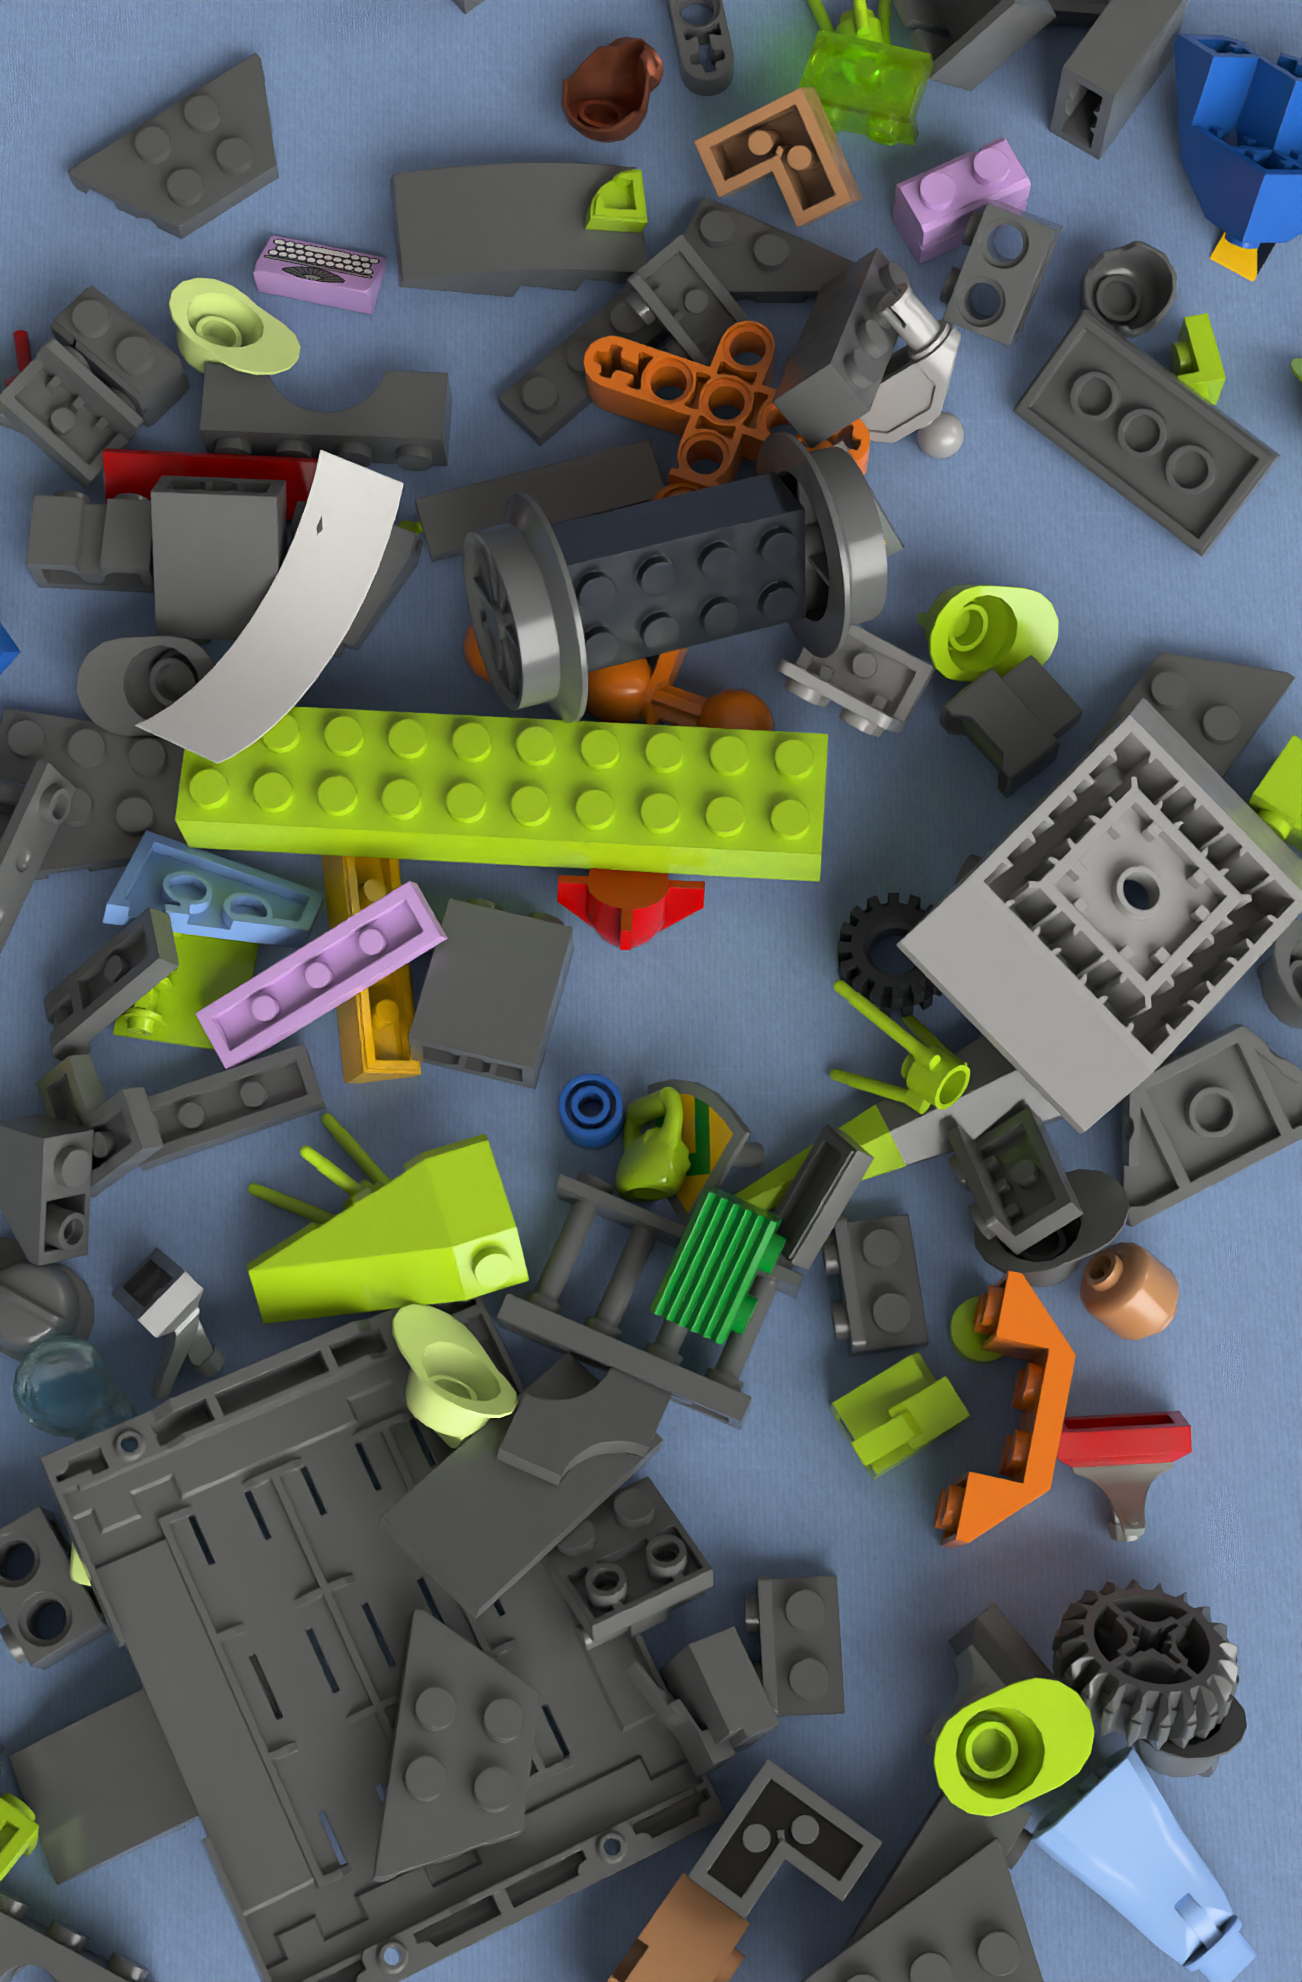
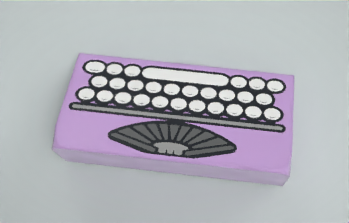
M272 235L255 264L253 275L258 292L373 315L387 259Z

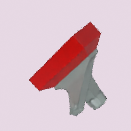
M1180 1411L1064 1417L1057 1459L1069 1465L1073 1474L1089 1479L1105 1493L1110 1501L1111 1519L1108 1521L1111 1539L1129 1542L1138 1540L1140 1535L1144 1534L1146 1527L1145 1501L1150 1485L1160 1474L1173 1469L1174 1461L1192 1452L1191 1425Z

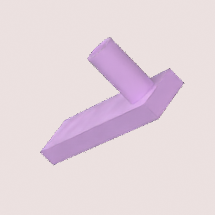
M408 881L195 1014L225 1069H230L253 1059L423 953L434 952L435 946L448 938L441 927V921L435 917L418 884Z

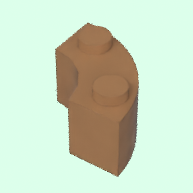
M682 1873L607 1982H729L745 1958V1955L738 1951L735 1946L750 1923L690 1879L685 1873Z

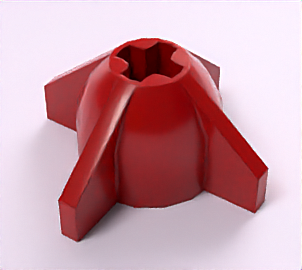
M591 868L588 876L558 875L557 902L590 925L602 940L620 948V950H631V948L645 944L656 936L658 932L704 908L705 881L669 880L667 873Z

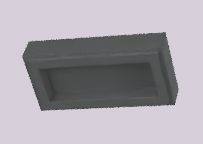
M826 1124L773 1213L782 1218L776 1234L787 1238L781 1254L792 1264L809 1270L874 1159L872 1155L844 1131L829 1124Z

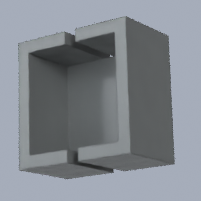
M892 0L903 25L915 30L909 37L929 79L969 91L976 88L1056 17L1049 0Z

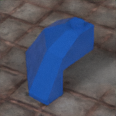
M1177 34L1174 52L1180 158L1205 218L1226 232L1225 239L1228 242L1242 248L1257 249L1260 243H1287L1302 233V59L1280 53L1276 64L1245 45L1246 42L1224 35Z

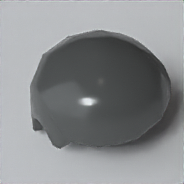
M1132 241L1125 246L1100 253L1090 263V267L1085 271L1080 282V307L1082 311H1091L1125 338H1134L1146 334L1159 325L1177 297V274L1165 253L1141 241Z

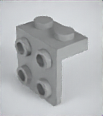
M851 625L848 629L846 641L838 654L828 658H819L803 648L796 663L782 658L776 670L789 677L784 689L823 708L827 707L830 700L844 707L839 716L841 720L871 736L874 735L880 738L885 729L901 734L936 668L861 627Z

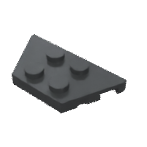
M257 53L251 55L68 170L73 185L77 190L86 194L89 189L115 201L117 209L136 218L150 219L156 224L157 228L183 239L279 178L261 58Z
M1159 652L1094 739L1088 751L1144 697L1223 779L1291 687L1295 677L1283 671Z
M1234 1024L1164 1060L1148 1078L1122 1099L1121 1186L1127 1193L1130 1209L1125 1224L1133 1227L1301 1140L1302 1070L1289 1060L1278 1056L1268 1048V1044L1240 1024Z
M414 1609L410 1617L372 1881L385 1882L401 1873L431 1863L438 1864L461 1856L464 1852L481 1846L488 1847L518 1837L522 1833L540 1692L428 1612L420 1609Z

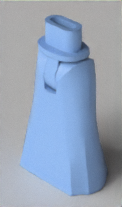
M1128 1745L1105 1759L1081 1782L1077 1789L1083 1796H1067L1037 1824L1032 1833V1840L1056 1862L1112 1905L1161 1951L1183 1965L1188 1972L1199 1969L1209 1982H1231L1255 1958L1257 1952L1238 1932L1242 1927V1921L1237 1915H1234L1235 1911L1223 1888L1183 1831L1133 1747Z

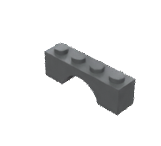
M205 363L199 431L207 453L319 459L320 450H323L363 467H368L371 463L397 464L407 470L422 471L431 468L432 465L448 466L452 394L448 373L387 370L375 391L359 404L336 412H314L298 407L282 396L274 386L270 375H254L237 371L225 364Z

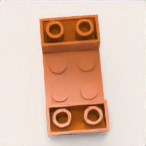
M1008 1271L994 1286L988 1285L985 1294L980 1293L972 1326V1332L990 1336L982 1343L981 1350L1031 1362L1027 1364L1026 1370L1019 1369L1017 1373L1011 1408L1021 1410L1018 1429H1015L1013 1435H1006L1000 1455L998 1472L999 1474L1007 1475L1008 1480L969 1471L953 1481V1485L949 1484L947 1489L941 1488L933 1528L944 1530L941 1546L956 1548L970 1543L1051 1488L1076 1354L1024 1275L1014 1271Z

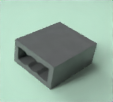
M1111 0L1062 68L1050 132L1100 160L1173 58L1174 44L1177 34L1180 33L1188 0Z
M162 475L151 490L156 636L172 635L187 638L199 646L211 643V640L236 641L268 593L287 555L286 480Z
M449 898L441 925L448 939L439 943L434 948L408 1036L412 1060L536 1089L574 953L573 927L565 926L560 919L546 913L533 912L528 914V916L503 911L498 904L486 899L470 898L463 902Z

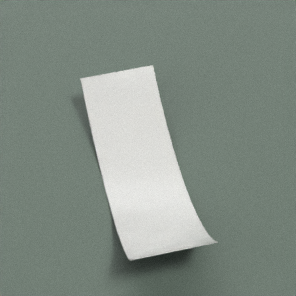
M320 450L307 504L295 537L268 593L250 622L213 669L190 691L171 706L135 726L216 763L233 757L275 726L317 679L332 658L356 617L375 577L388 543L404 483ZM322 516L323 530L317 535V525Z

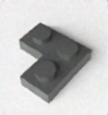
M90 1054L68 1056L36 1082L47 1116L94 1129L90 1197H96L164 1147L159 1134L158 1121L151 1110L144 1086L121 1089L105 1101L104 1088L97 1077Z

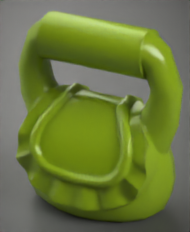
M672 1087L662 1088L632 1101L628 1105L623 1127V1155L618 1162L615 1172L616 1192L624 1200L633 1202L663 1200L677 1193L681 1185L687 1180L686 1172L690 1168L691 1163L688 1159L689 1149L681 1138L683 1105L678 1091ZM665 1115L661 1128L655 1127L646 1130L644 1134H640L643 1124Z

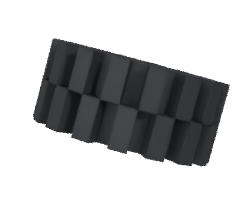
M899 892L888 893V902L880 904L877 895L868 898L866 910L864 911L857 905L850 912V923L843 922L840 929V941H838V974L840 980H845V983L856 992H859L871 1003L880 1006V1010L890 1018L891 1008H901L902 1017L913 1015L914 1005L919 1004L924 1011L932 1005L934 994L939 997L942 995V992L917 966L907 973L891 975L880 971L871 960L870 952L877 941L887 936L904 937L934 907L930 904L926 910L921 909V898L911 894L908 904L899 903Z

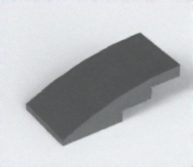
M515 162L452 166L393 174L390 179L399 286L514 297L520 286L577 291L584 279L624 283L627 278L647 263L644 230L642 233L585 229V215L590 201L603 184L613 179L619 172L633 170L636 167L587 163Z
M255 1655L249 1658L276 1719L282 1718L258 1661ZM144 1689L126 1696L8 1756L25 1803L35 1814L34 1822L39 1825L38 1837L57 1885L185 1828V1825L199 1819Z

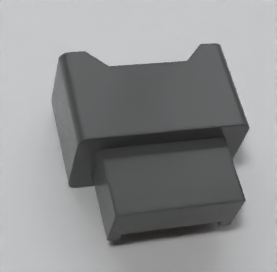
M1030 655L1002 678L994 669L989 668L942 705L939 723L948 734L963 735L969 738L999 772L997 789L1008 798L1055 761L1060 747L1057 739L1080 722L1083 710L1041 664Z

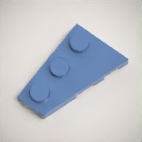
M146 830L107 902L102 923L127 926L148 907H152L170 915L172 931L176 933L302 948L306 945L318 918L325 893L199 848H189L187 844Z

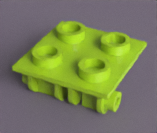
M173 932L179 966L116 1018L113 1035L215 1050L195 1013L253 978L260 943Z

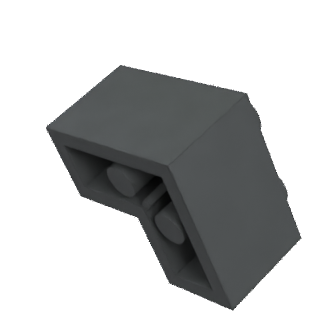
M767 1759L688 1874V1877L743 1918L747 1917L784 1860L834 1897L844 1901L883 1842L778 1765Z

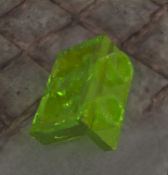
M819 30L798 88H815L834 133L844 130L862 134L871 141L885 146H892L897 142L915 145L919 134L915 118L934 66L932 55L927 52Z

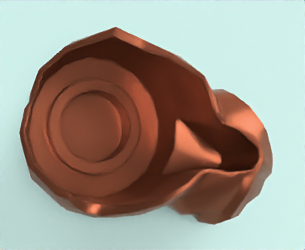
M622 37L615 39L608 46L598 47L580 64L572 75L563 79L561 108L569 125L584 137L594 141L610 143L626 139L639 129L646 118L650 92L660 84L663 76V61L656 50L642 38Z

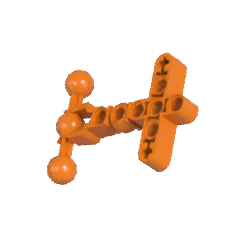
M746 320L737 322L729 327L720 340L710 367L611 335L597 339L590 344L585 352L583 363L589 398L596 406L611 413L682 436L677 452L678 469H670L668 474L669 485L660 489L652 501L733 482L743 457L757 462L760 448L765 439L771 435L769 431L772 428L782 424L792 426L772 402L777 389L771 388L775 373V342L768 328L758 322ZM751 352L759 355L762 360L754 365L746 366L735 362L734 357L740 353ZM667 386L678 387L684 392L680 397L673 400H663L655 395L658 390ZM724 405L734 406L741 411L740 415L729 420L719 419L712 412ZM855 420L816 445L813 449L810 448L799 433L794 436L805 446L808 452L831 447L843 440L845 445L850 448L848 450L863 475L866 474L870 435L868 428L862 420ZM701 459H711L720 465L719 469L710 474H699L690 468L693 463ZM471 623L465 633L463 644L466 663L477 676L492 684L483 663ZM688 647L660 654L655 670L645 658L588 672L586 709L601 722L630 724L642 719L644 724L659 725L661 721L673 726L775 730L772 711L761 698L749 690L729 688L708 699L674 687V681Z

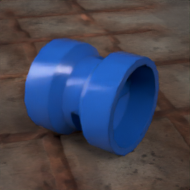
M582 1074L570 1080L563 1087L559 1096V1115L565 1136L575 1146L585 1150L605 1148L610 1146L620 1136L624 1126L623 1098L618 1087L609 1078L600 1074Z

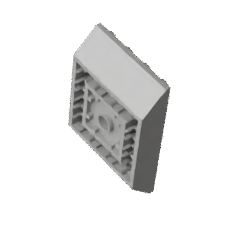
M1142 697L896 946L1079 1134H1082L1162 1064L1302 912V860L1152 705ZM1125 880L1137 881L1145 888L1149 897V904L1146 910L1136 909L1127 902L1123 893Z

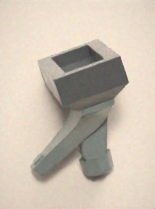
M157 1247L111 1295L153 1336L158 1338L164 1335L163 1349L156 1378L152 1385L151 1396L154 1399H167L185 1357L193 1363L192 1369L205 1379L211 1378L225 1364L226 1357L216 1345L211 1346L199 1320L200 1310L198 1304L204 1289L185 1270Z
M995 1603L948 1640L957 1654L953 1659L958 1673L957 1690L949 1707L932 1725V1728L924 1736V1740L934 1751L935 1741L945 1722L964 1706L1003 1687L1034 1677L1053 1680V1674Z

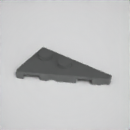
M707 197L702 199L683 234L684 238L735 301L747 299L755 303H804L805 295H818L822 284L855 263Z

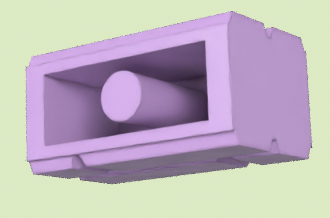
M1001 137L981 146L978 152L970 151L897 184L895 191L896 202L894 203L892 217L916 262L921 264L963 245L962 239L971 215L975 209L984 211L988 202L998 200L1026 211V199L1029 197L1031 184L1028 179L1029 177L1009 143Z

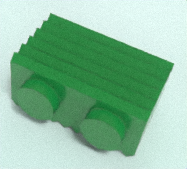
M712 1185L704 1188L649 1311L721 1345L727 1340L731 1330L743 1335L759 1301L758 1298L748 1294L759 1270L769 1275L771 1274L787 1238L776 1234L782 1218Z

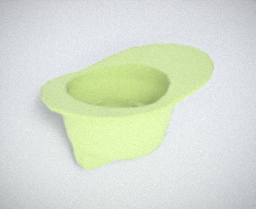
M197 277L182 281L172 290L168 306L171 318L177 326L176 340L179 351L185 361L198 372L205 373V363L225 364L237 371L254 375H274L289 370L298 361L301 346L296 335L285 324L257 306L248 296L234 286L216 279Z
M411 1304L400 1308L392 1319V1334L399 1350L410 1365L405 1395L407 1407L415 1418L432 1428L451 1448L458 1449L480 1428L486 1425L490 1418H501L512 1414L518 1404L516 1391L497 1370L479 1341L465 1325L450 1314L432 1306Z

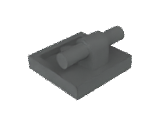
M649 1477L615 1491L541 1559L542 1564L581 1623L574 1627V1631L580 1646L585 1652L624 1633L631 1638L667 1621L668 1612L705 1595V1590L714 1586L712 1567Z

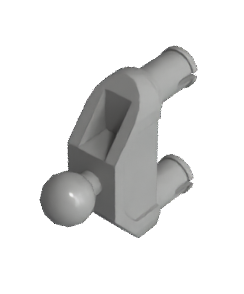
M901 283L896 289L900 295L898 296L897 292L892 288L879 301L876 311L887 320L908 345L891 354L870 412L859 419L868 428L870 441L895 443L917 430V443L921 450L932 458L944 459L953 456L964 441V428L960 420L952 413L942 411L955 365L961 333L952 323L945 320L937 321L913 294L909 285ZM792 354L786 360L784 370H786Z

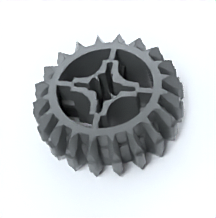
M1132 1579L1128 1586L1122 1590L1114 1583L1107 1581L1099 1593L1085 1590L1082 1598L1077 1603H1070L1068 1611L1064 1613L1060 1628L1056 1630L1052 1645V1651H1054L1052 1659L1053 1680L1060 1681L1079 1694L1089 1708L1092 1720L1100 1722L1102 1737L1116 1731L1126 1735L1129 1747L1140 1738L1147 1739L1156 1751L1161 1748L1167 1739L1177 1746L1185 1748L1193 1736L1206 1739L1210 1730L1215 1727V1724H1221L1223 1717L1228 1714L1239 1683V1666H1237L1238 1659L1236 1656L1238 1646L1228 1641L1227 1625L1211 1622L1210 1607L1193 1608L1188 1604L1187 1592L1174 1597L1163 1592L1161 1583L1153 1590L1142 1589L1135 1579Z

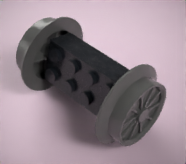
M787 432L774 433L765 439L759 451L754 477L550 525L541 507L530 495L522 492L514 494L506 503L503 523L469 532L463 547V574L470 618L483 663L498 696L511 710L547 703L555 715L565 723L577 722L584 715L588 698V672L786 622L799 642L812 655L819 658L832 657L842 649L847 638L849 626L874 620L880 615L887 594L888 567L883 530L874 498L857 463L844 449L838 446L808 452L796 437Z

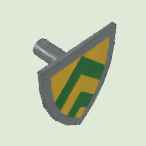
M670 1079L649 1084L648 1094L665 1087H672L678 1091L682 1099L683 1124L681 1138L689 1149L688 1159L691 1166L686 1172L687 1180L681 1185L677 1193L669 1197L668 1200L684 1226H687L704 1188L712 1185L719 1189L731 1167L758 1168L764 1160V1149L759 1142H746L751 1134L750 1130L737 1112L719 1093L699 1082ZM665 1115L648 1122V1130L655 1127L661 1128Z

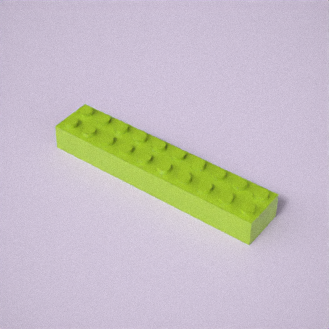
M293 706L275 726L257 741L220 763L213 762L184 748L175 821L189 848L577 869L596 868L820 882L828 734L589 721L565 723L563 720Z

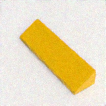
M321 855L329 930L402 886L399 859ZM409 962L336 1007L343 1079L345 1083L359 1084L416 1077L421 1074L420 1062L412 1060L408 1040L415 1016Z

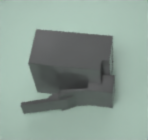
M735 1626L688 1644L659 1669L669 1692L661 1690L638 1662L632 1663L624 1671L656 1711L655 1717L675 1735L687 1756L696 1778L720 1768L732 1759L736 1753L748 1749L780 1724Z

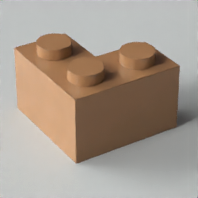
M800 87L694 141L718 197L734 196L775 176L797 227L811 225L863 199L814 87Z

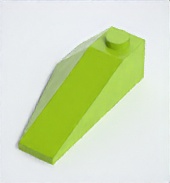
M484 1133L420 1153L403 1164L405 1172L375 1191L368 1186L351 1197L353 1205L323 1224L310 1223L247 1263V1270L263 1324L396 1309L411 1304L430 1305L464 1301L529 1281L517 1227L486 1134Z

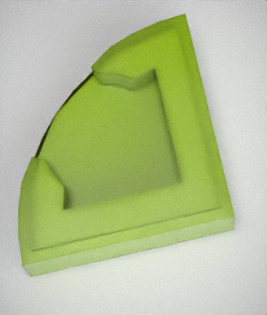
M642 169L619 172L613 179L603 184L596 191L586 211L585 229L642 233L648 223Z

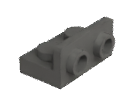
M909 1214L847 1222L846 1216L839 1217L831 1231V1236L827 1237L821 1248L825 1275H837L841 1300L830 1302L835 1340L847 1339L850 1357L927 1346L929 1339Z
M837 1575L791 1578L757 1576L756 1592L744 1593L746 1634L759 1633L760 1661H751L776 1716L844 1714Z

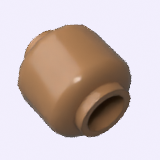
M1120 1242L1107 1247L1095 1254L1085 1267L1080 1287V1299L1085 1310L1122 1339L1140 1340L1161 1332L1170 1324L1177 1310L1179 1284L1173 1272L1150 1252L1136 1243Z

